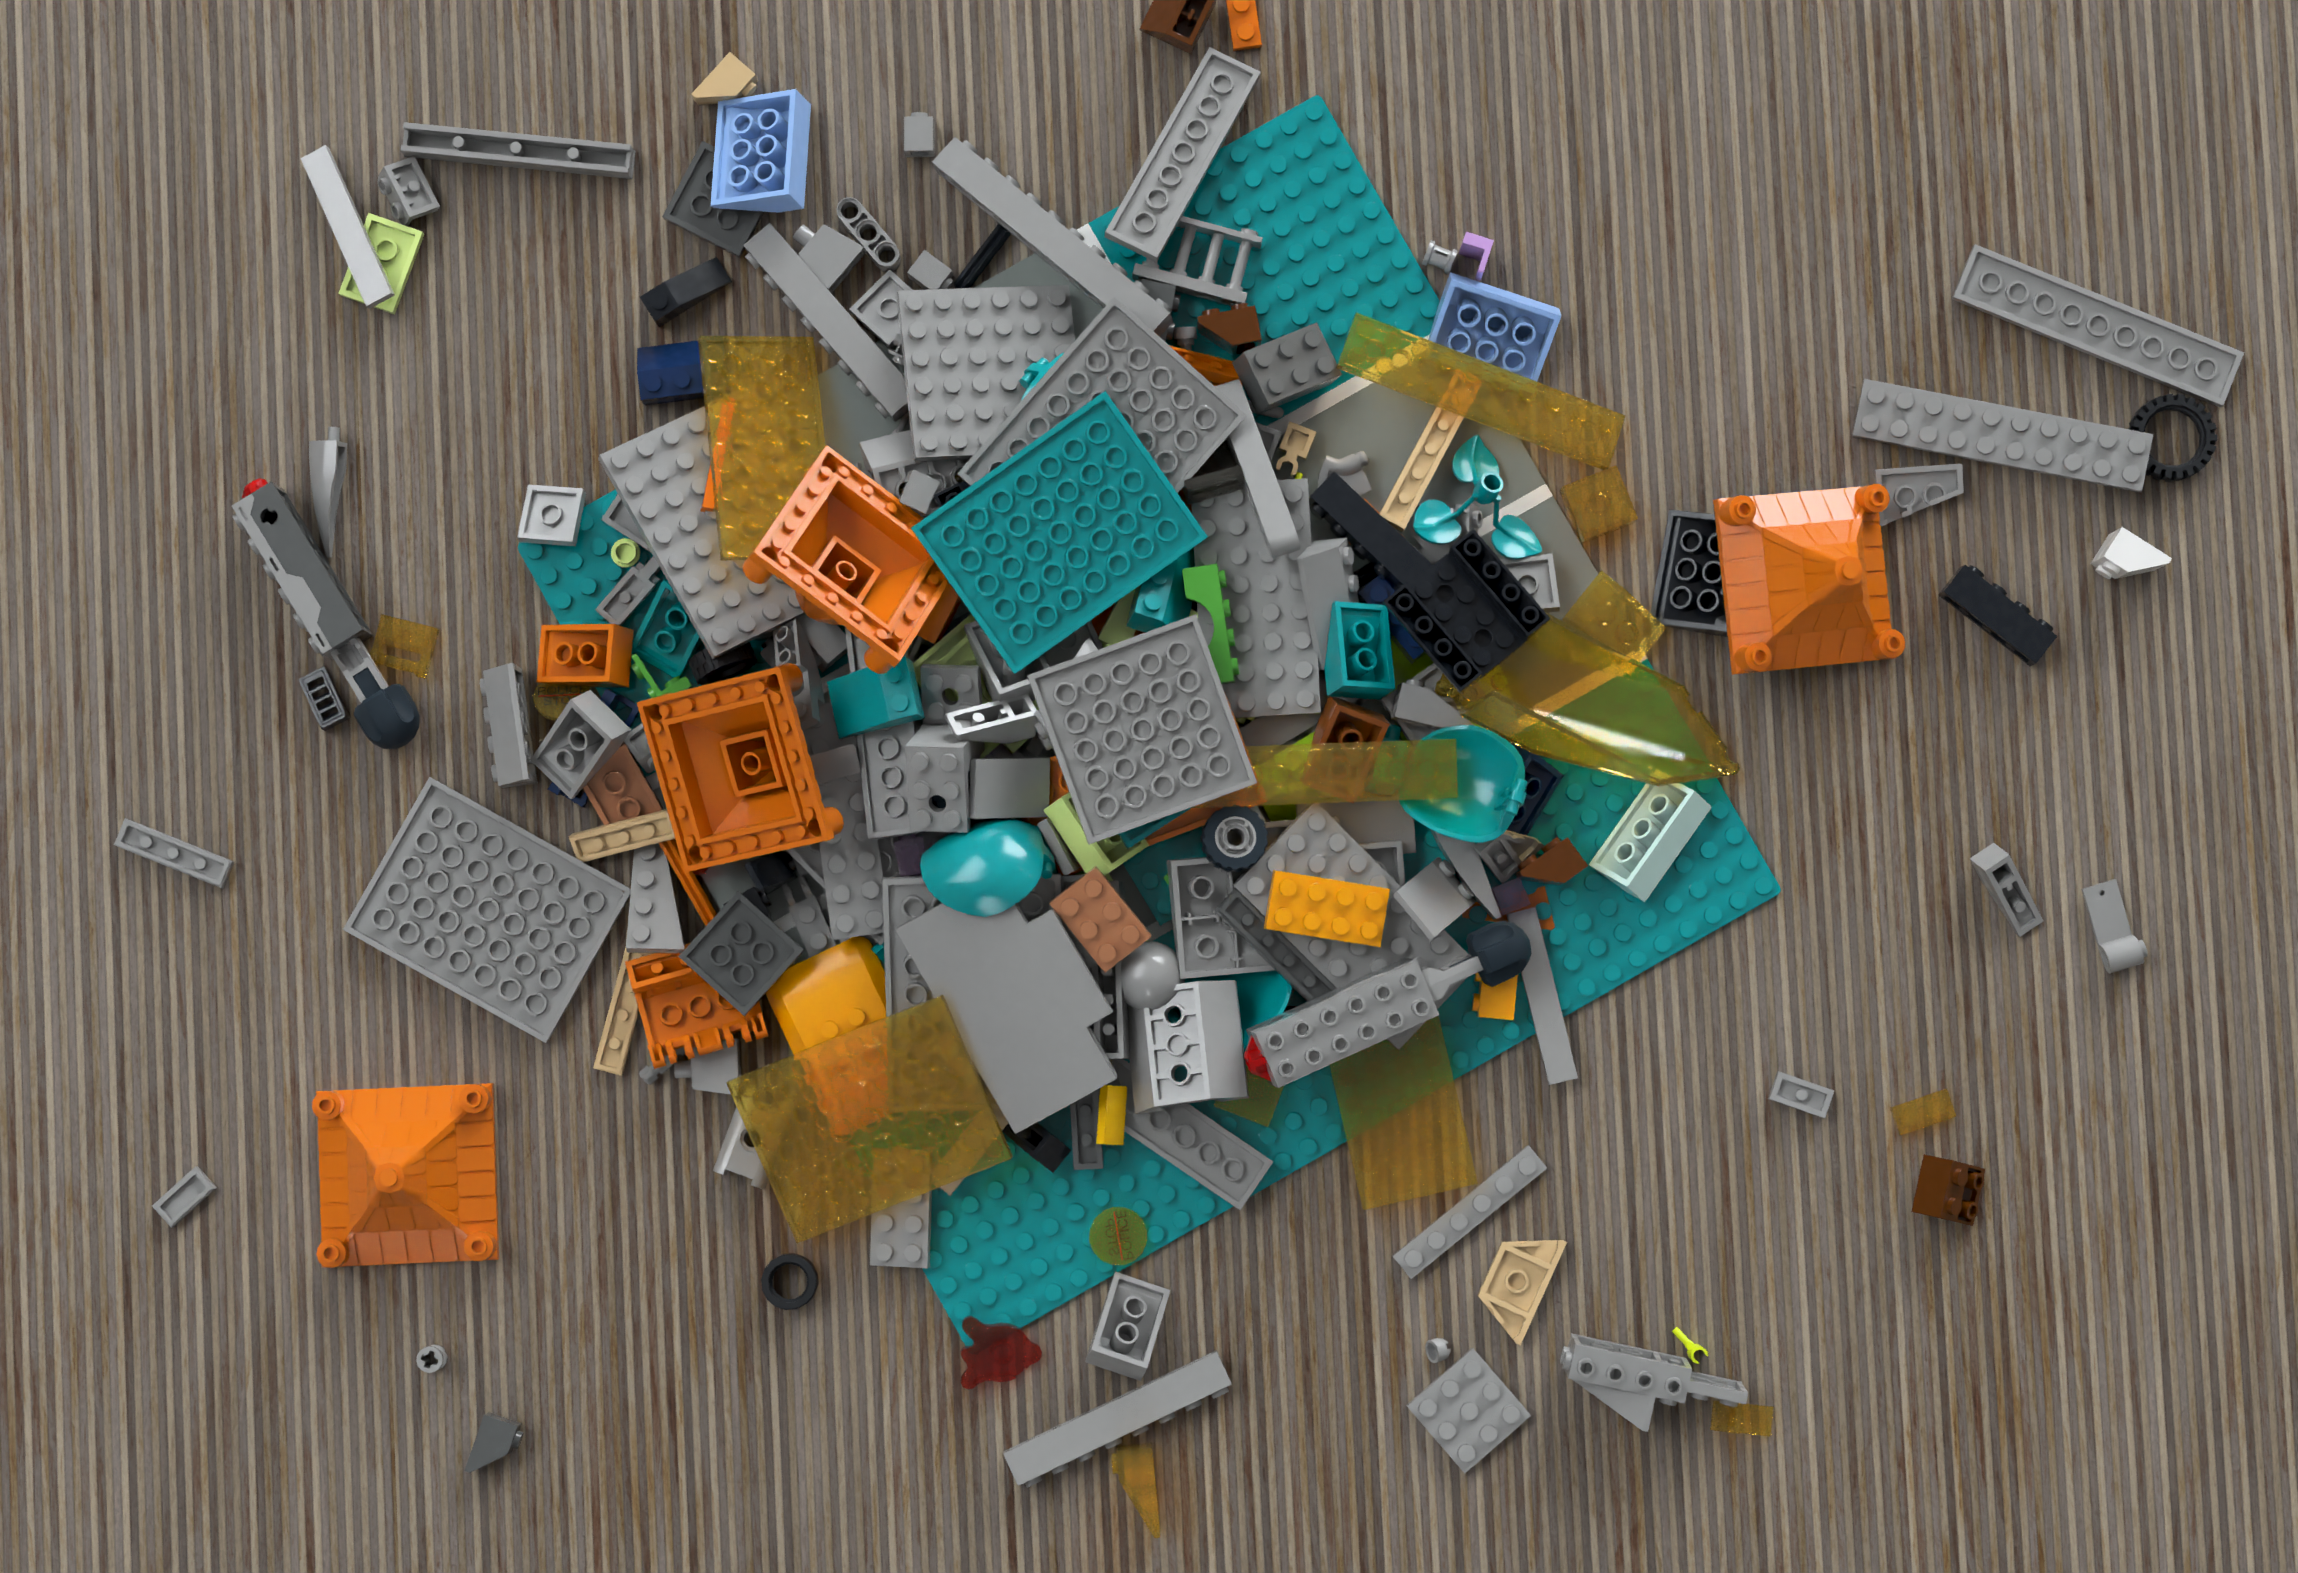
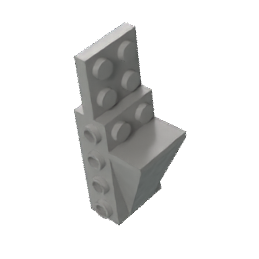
M1572 1333L1568 1347L1563 1346L1560 1363L1563 1364L1562 1369L1565 1370L1568 1379L1578 1383L1642 1431L1648 1432L1655 1398H1659L1660 1403L1676 1406L1677 1402L1685 1404L1687 1392H1690V1396L1695 1399L1707 1401L1709 1397L1718 1398L1721 1404L1737 1407L1738 1403L1746 1404L1748 1391L1741 1381L1694 1372L1687 1358Z

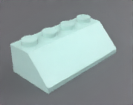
M1655 770L1594 856L1589 866L1627 893L1645 902L1712 807L1694 790Z

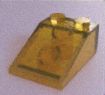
M1602 570L1562 618L1565 623L1629 674L1666 629L1628 591Z
M1152 1443L1117 1446L1116 1453H1113L1111 1456L1113 1474H1119V1482L1153 1537L1161 1538Z

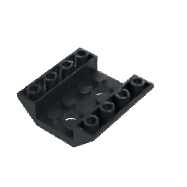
M1474 529L1451 546L1448 554L1409 585L1405 583L1383 601V604L1459 693L1480 681L1523 646L1550 620L1546 612ZM1439 588H1448L1452 592V599L1448 602L1439 600L1436 595V591ZM1479 632H1485L1490 636L1491 643L1485 647L1479 646L1475 642V635Z

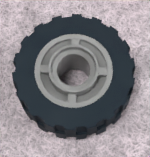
M1227 805L1215 811L1202 829V851L1206 854V859L1215 865L1214 867L1224 869L1226 872H1241L1252 867L1263 856L1268 843V832L1265 829L1263 819L1261 820L1258 817L1259 814L1249 810L1246 806L1232 805L1228 807ZM1237 832L1241 836V844L1238 846L1231 845L1227 840V833Z

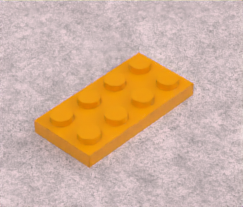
M1273 870L1264 929L1381 947L1390 889Z

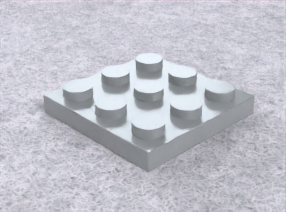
M1471 1348L1406 1405L1464 1473L1468 1472L1531 1416L1474 1348Z

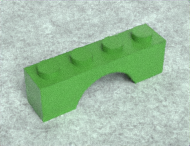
M1218 564L1184 568L1182 573L1186 599L1204 606L1210 612L1213 619L1214 633L1208 649L1221 684L1236 683L1235 676L1240 675L1238 658H1232L1230 646H1236L1233 628L1228 629L1226 617H1231L1229 599L1224 600L1222 588L1227 587L1225 570H1219Z

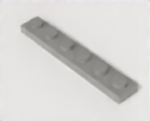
M1527 1145L1392 1255V1257L1409 1278L1412 1279L1545 1171L1547 1167L1532 1148Z

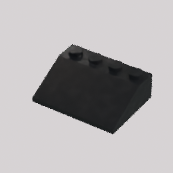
M1669 510L1649 618L1650 624L1728 637L1715 514Z

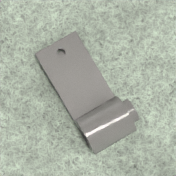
M2112 879L2081 889L2101 960L2106 971L2110 974L2143 964L2144 957L2147 956V949L2143 940L2138 941L2131 933L2117 880Z

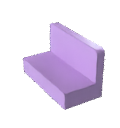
M1466 232L1458 254L1480 261L1474 279L1480 282L1494 240Z

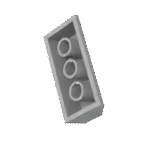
M1347 538L1313 541L1312 546L1307 547L1297 558L1313 648L1318 653L1319 670H1324L1332 603L1334 601L1359 603L1357 595L1359 580L1357 575L1353 573L1354 553L1353 549L1348 546Z
M509 663L484 670V678L480 679V690L482 696L487 697L488 707H484V719L486 725L490 724L492 736H488L487 741L489 752L494 753L495 765L491 766L493 781L498 782V786L502 788L538 783L535 764L530 760L534 752L522 668L514 663Z

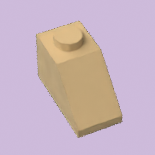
M729 52L691 95L698 105L718 104V101L748 97L757 89L756 83L758 79L753 71Z

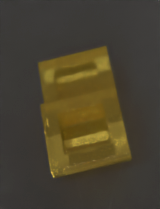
M1713 1400L1710 1430L1771 1437L1774 1406L1738 1403L1737 1407H1732Z

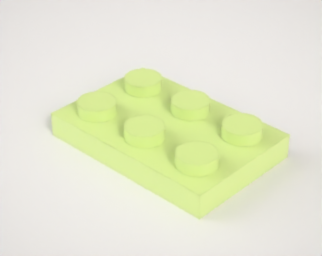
M368 213L364 227L395 296L374 306V308L395 315L424 233ZM348 267L338 294L365 304Z

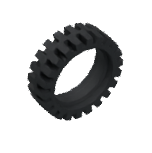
M2182 394L2159 396L2143 405L2131 419L2129 430L2145 432L2149 420L2157 413L2166 410L2179 411L2189 416L2195 423L2199 433V447L2194 457L2187 463L2178 466L2164 465L2149 455L2146 470L2147 476L2151 475L2153 479L2158 481H2180L2198 473L2211 460V455L2216 449L2214 445L2217 441V434H2215L2217 428L2216 424L2211 421L2212 415L2210 412L2206 413L2204 410L2205 406L2201 403L2197 404L2195 402L2196 399L2192 397L2186 398Z

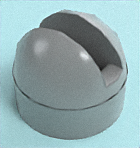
M1443 1338L1431 1339L1425 1344L1426 1355L1432 1363L1447 1359L1451 1352V1349H1447L1446 1344H1448V1341Z

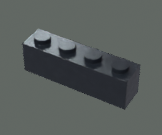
M1967 565L1961 566L1938 595L2027 665L2032 666L2036 664L2057 638L2052 632L2053 627L2042 619L2037 621L2029 615V608L2021 602L2016 601L2014 603L2006 597L2007 592L1996 583L1991 585L1984 580V574L1978 568L1972 565L1969 567Z

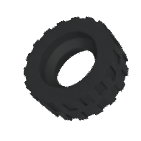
M750 642L715 659L711 658L707 649L699 651L689 659V665L698 685H706L721 681V679L733 678L749 670L757 662Z

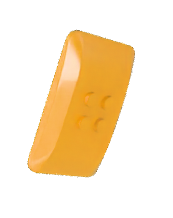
M862 936L852 937L789 967L766 992L768 1001L828 1127L836 1135L842 1136L894 1113L889 1112L885 970L879 957L871 950L873 947L869 939Z

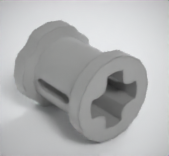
M1431 240L1422 265H1433L1443 269L1444 273L1449 275L1458 250L1453 249L1450 251L1435 245V241Z
M434 1344L424 1347L417 1354V1366L426 1373L436 1372L446 1365L448 1355L440 1345ZM435 1352L434 1358L438 1359V1362L429 1365L430 1360L426 1358V1355Z

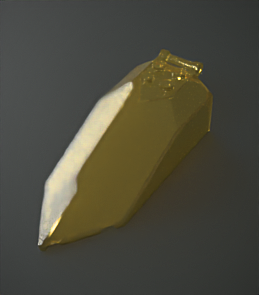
M1548 613L1546 614L1550 617V620L1539 631L1477 683L1460 693L1443 673L1441 680L1436 683V694L1454 699L1460 716L1536 755L1656 786L1713 779L1728 775L1733 776L1740 771L1739 764L1733 763L1729 759L1726 745L1703 712L1696 713L1687 700L1690 694L1683 685Z

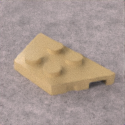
M1564 1240L1501 1242L1477 1296L1513 1341L1520 1346L1567 1244Z

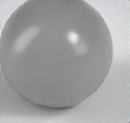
M1153 941L1144 942L1122 959L1121 983L1125 1002L1135 1009L1150 1008L1154 1010L1166 1005L1177 993V991H1174L1176 984L1185 983V979H1180L1176 952L1165 944Z

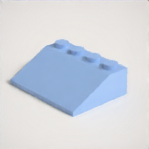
M796 89L718 101L710 205L712 208L776 213L804 209L811 104Z
M1450 272L1422 361L1452 371L1457 369L1470 377L1532 397L1561 319L1560 309Z

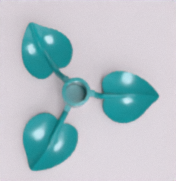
M1479 435L1470 438L1455 453L1452 460V470L1459 481L1463 483L1473 482L1475 487L1472 496L1453 514H1451L1448 505L1442 501L1428 500L1423 502L1417 508L1414 515L1413 528L1415 533L1425 541L1433 544H1449L1458 538L1462 530L1455 518L1463 513L1475 500L1480 504L1494 502L1493 526L1497 529L1492 533L1491 541L1496 551L1508 559L1516 560L1540 554L1542 547L1538 538L1522 519L1514 515H1505L1500 522L1498 521L1499 502L1502 499L1498 494L1503 488V480L1499 476L1498 463L1493 454L1486 448Z

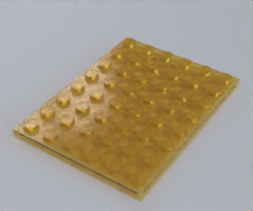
M943 994L726 1082L796 1243L985 1170L1013 1157Z

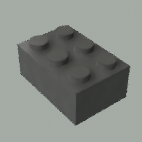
M1317 322L1247 350L1232 362L1257 415L1329 386L1342 375Z

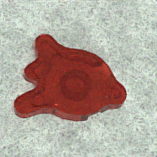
M967 1316L962 1321L964 1332L973 1340L971 1346H965L960 1351L962 1359L967 1364V1368L960 1380L965 1389H973L984 1381L1006 1382L1016 1379V1376L1025 1368L1027 1369L1031 1364L1038 1362L1042 1357L1040 1346L1030 1341L1017 1326L1008 1323L984 1324L973 1316Z

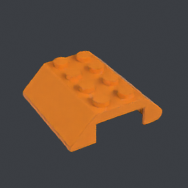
M654 953L625 962L641 1015L654 1069L667 1066L665 1060L667 1055L670 1064L677 1063L675 1049L684 1047L688 1059L695 1058L693 1050L695 1047H697L699 1056L723 1050V1039L726 1040L728 1048L733 1047L735 1041L732 1033L741 1031L746 1043L752 1041L751 1031H754L756 1040L768 1037L759 1001L746 1016H743L678 957L681 953Z

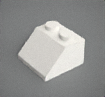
M2121 527L2107 536L2090 564L2097 567L2095 571L2099 575L2107 579H2111V577L2118 579L2155 571L2169 564L2172 558Z

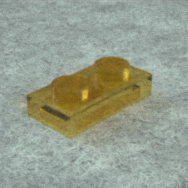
M1942 1089L1890 1107L1899 1135L1956 1117L1947 1089Z

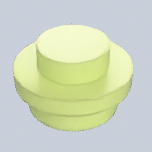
M620 539L612 546V560L620 567H632L640 558V548L631 539Z

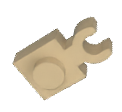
M1289 421L1279 450L1286 452V454L1277 461L1276 471H1280L1282 464L1290 463L1293 468L1290 476L1294 477L1298 471L1297 458L1306 460L1316 431Z

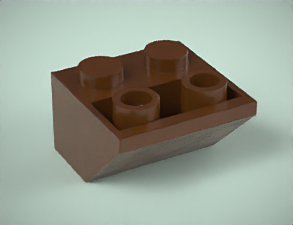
M1153 0L1140 27V31L1192 54L1216 5V0Z
M1248 303L1235 304L1231 306V310L1220 312L1218 308L1209 309L1202 312L1203 316L1197 317L1198 333L1231 355L1242 354L1261 345L1262 338L1255 305L1248 307Z
M1556 837L1541 848L1543 851L1541 856L1537 858L1533 854L1517 866L1520 871L1514 875L1520 880L1559 886L1581 872L1588 865L1568 837L1563 840Z
M1924 1154L1911 1212L1973 1226L1978 1213L1980 1192L1984 1185L1985 1169Z

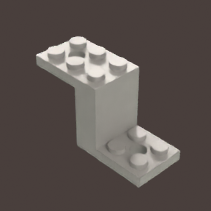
M923 664L920 667L922 707L925 719H923V725L905 746L910 831L968 833L971 829L968 789L970 759H978L985 750V744L981 741L956 739L945 719V714L982 704L981 667L977 665ZM952 688L956 690L959 700H948L945 696V689ZM939 795L943 797L946 807H936L932 803V796Z

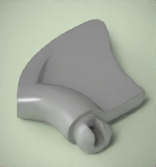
M1358 451L1355 455L1352 453L1341 459L1327 455L1319 473L1318 487L1335 472L1360 496L1371 491V485L1362 469L1363 466L1369 463L1365 452Z

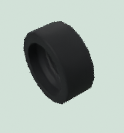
M794 1253L783 1254L771 1260L764 1269L761 1278L762 1291L766 1299L775 1307L784 1310L798 1309L807 1304L815 1295L818 1287V1273L814 1265L804 1256ZM793 1264L799 1266L807 1276L805 1291L795 1299L781 1297L773 1287L774 1273L783 1265Z

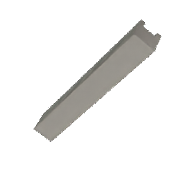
M408 122L403 124L404 137L400 151L404 154V157L415 156V158L633 179L636 151L632 148L631 144Z

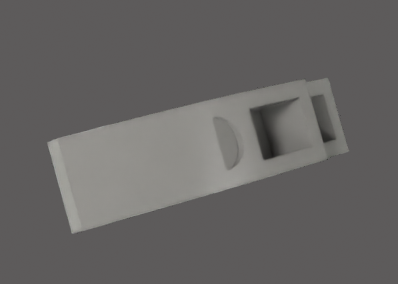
M795 618L773 631L776 666L793 663L800 668L803 674L801 688L792 694L799 715L801 729L804 731L820 722L818 707L825 704L821 679L812 649L800 621Z

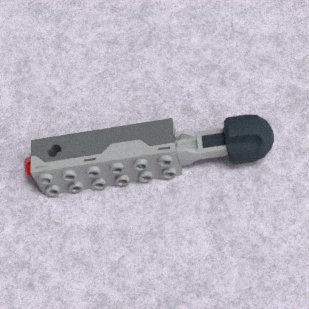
M262 478L250 482L244 487L242 500L232 505L236 513L232 516L235 523L251 537L247 540L248 544L256 555L259 554L266 563L262 566L270 579H275L281 586L278 589V593L286 604H290L295 609L296 613L293 614V617L301 629L305 628L311 635L308 642L317 654L320 653L323 657L327 656L335 660L361 702L354 710V717L366 737L374 745L383 749H397L407 745L415 737L419 729L420 715L414 701L404 685L393 684L389 686L363 644L364 641L373 636L372 632L285 490L272 481L267 483Z
M1499 921L1469 933L1466 938L1469 955L1439 969L1427 966L1419 967L1417 960L1403 958L1246 1029L1250 1038L1244 1053L1246 1065L1252 1074L1264 1078L1269 1084L1280 1088L1438 1016L1439 1013L1434 1001L1443 998L1449 985L1478 972L1485 984L1494 987L1515 977L1524 970L1530 960V940L1523 929L1516 924Z

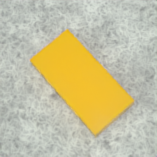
M1104 1085L1100 1088L1096 1144L1124 1145L1127 1086Z

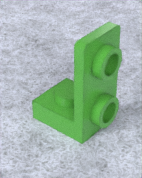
M637 653L631 656L635 661L631 667L640 680L645 678L651 686L647 689L651 698L694 688L686 676L683 678L677 676L669 680L664 685L666 689L661 691Z

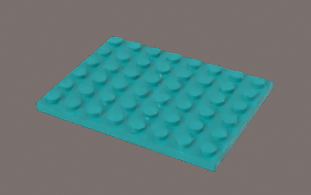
M1106 391L911 528L1014 674L1208 537Z

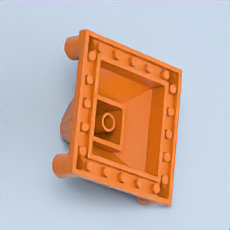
M827 445L804 473L802 481L757 547L743 563V572L752 582L758 584L765 583L774 574L795 590L799 605L808 617L818 622L844 625L847 630L865 641L870 647L864 654V661L871 671L878 674L887 673L901 661L949 583L911 530L914 525L924 518L910 507L901 504L898 498Z
M1871 484L1863 487L1758 496L1739 495L1732 498L1713 500L1732 675L1895 659L1903 653L1905 649L1904 636L1896 629H1892L1890 623V607L1887 595L1888 589L1879 512L1887 508L1890 500L1889 493L1881 484Z
M785 663L770 669L674 693H666L636 702L685 872L828 841L835 838L834 836L842 831L844 821L841 813L834 807H824L812 761L808 754L803 730L801 729L799 715L794 704L792 693L799 690L803 683V674L797 665Z
M493 1083L316 1091V1096L312 1101V1110L318 1118L321 1243L317 1248L316 1255L322 1268L499 1259Z

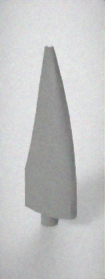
M328 427V440L309 441V466L314 510L319 533L328 558H332L337 509L347 469V443L340 441V427Z

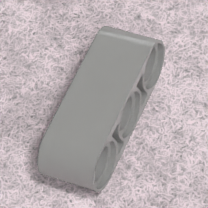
M846 197L838 203L836 210L844 228L858 244L864 247L866 254L879 269L885 272L889 269L891 271L896 270L901 262L900 252L896 244L856 198ZM848 207L858 209L857 215L852 219H847L843 216L844 210ZM874 229L877 232L876 237L871 241L863 240L861 235L864 230ZM887 250L895 253L894 259L889 263L882 262L879 259L881 253Z

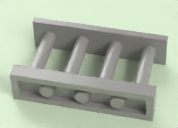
M1182 216L1177 227L1185 229L1174 269H1170V272L1161 270L1157 262L1148 258L1142 264L1135 263L1132 273L1133 280L1141 282L1144 279L1175 285L1177 292L1233 306L1246 303L1248 293L1243 292L1241 287L1251 248L1261 249L1263 237H1259L1258 232L1251 229L1242 228L1241 231ZM1196 232L1213 236L1202 276H1199L1198 279L1187 277L1185 272ZM1224 239L1241 243L1230 284H1226V287L1215 284V280H1213Z

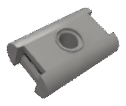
M743 1087L713 1171L727 1175L729 1170L753 1179L751 1186L765 1190L795 1106L781 1102L779 1107L756 1098V1091ZM752 1130H756L761 1136V1142L756 1147H752L747 1141V1135Z

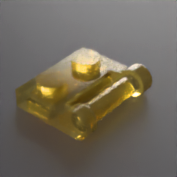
M381 614L370 656L377 667L383 665L415 673L416 677L426 679L440 629ZM384 646L421 654V659L419 662L383 654Z

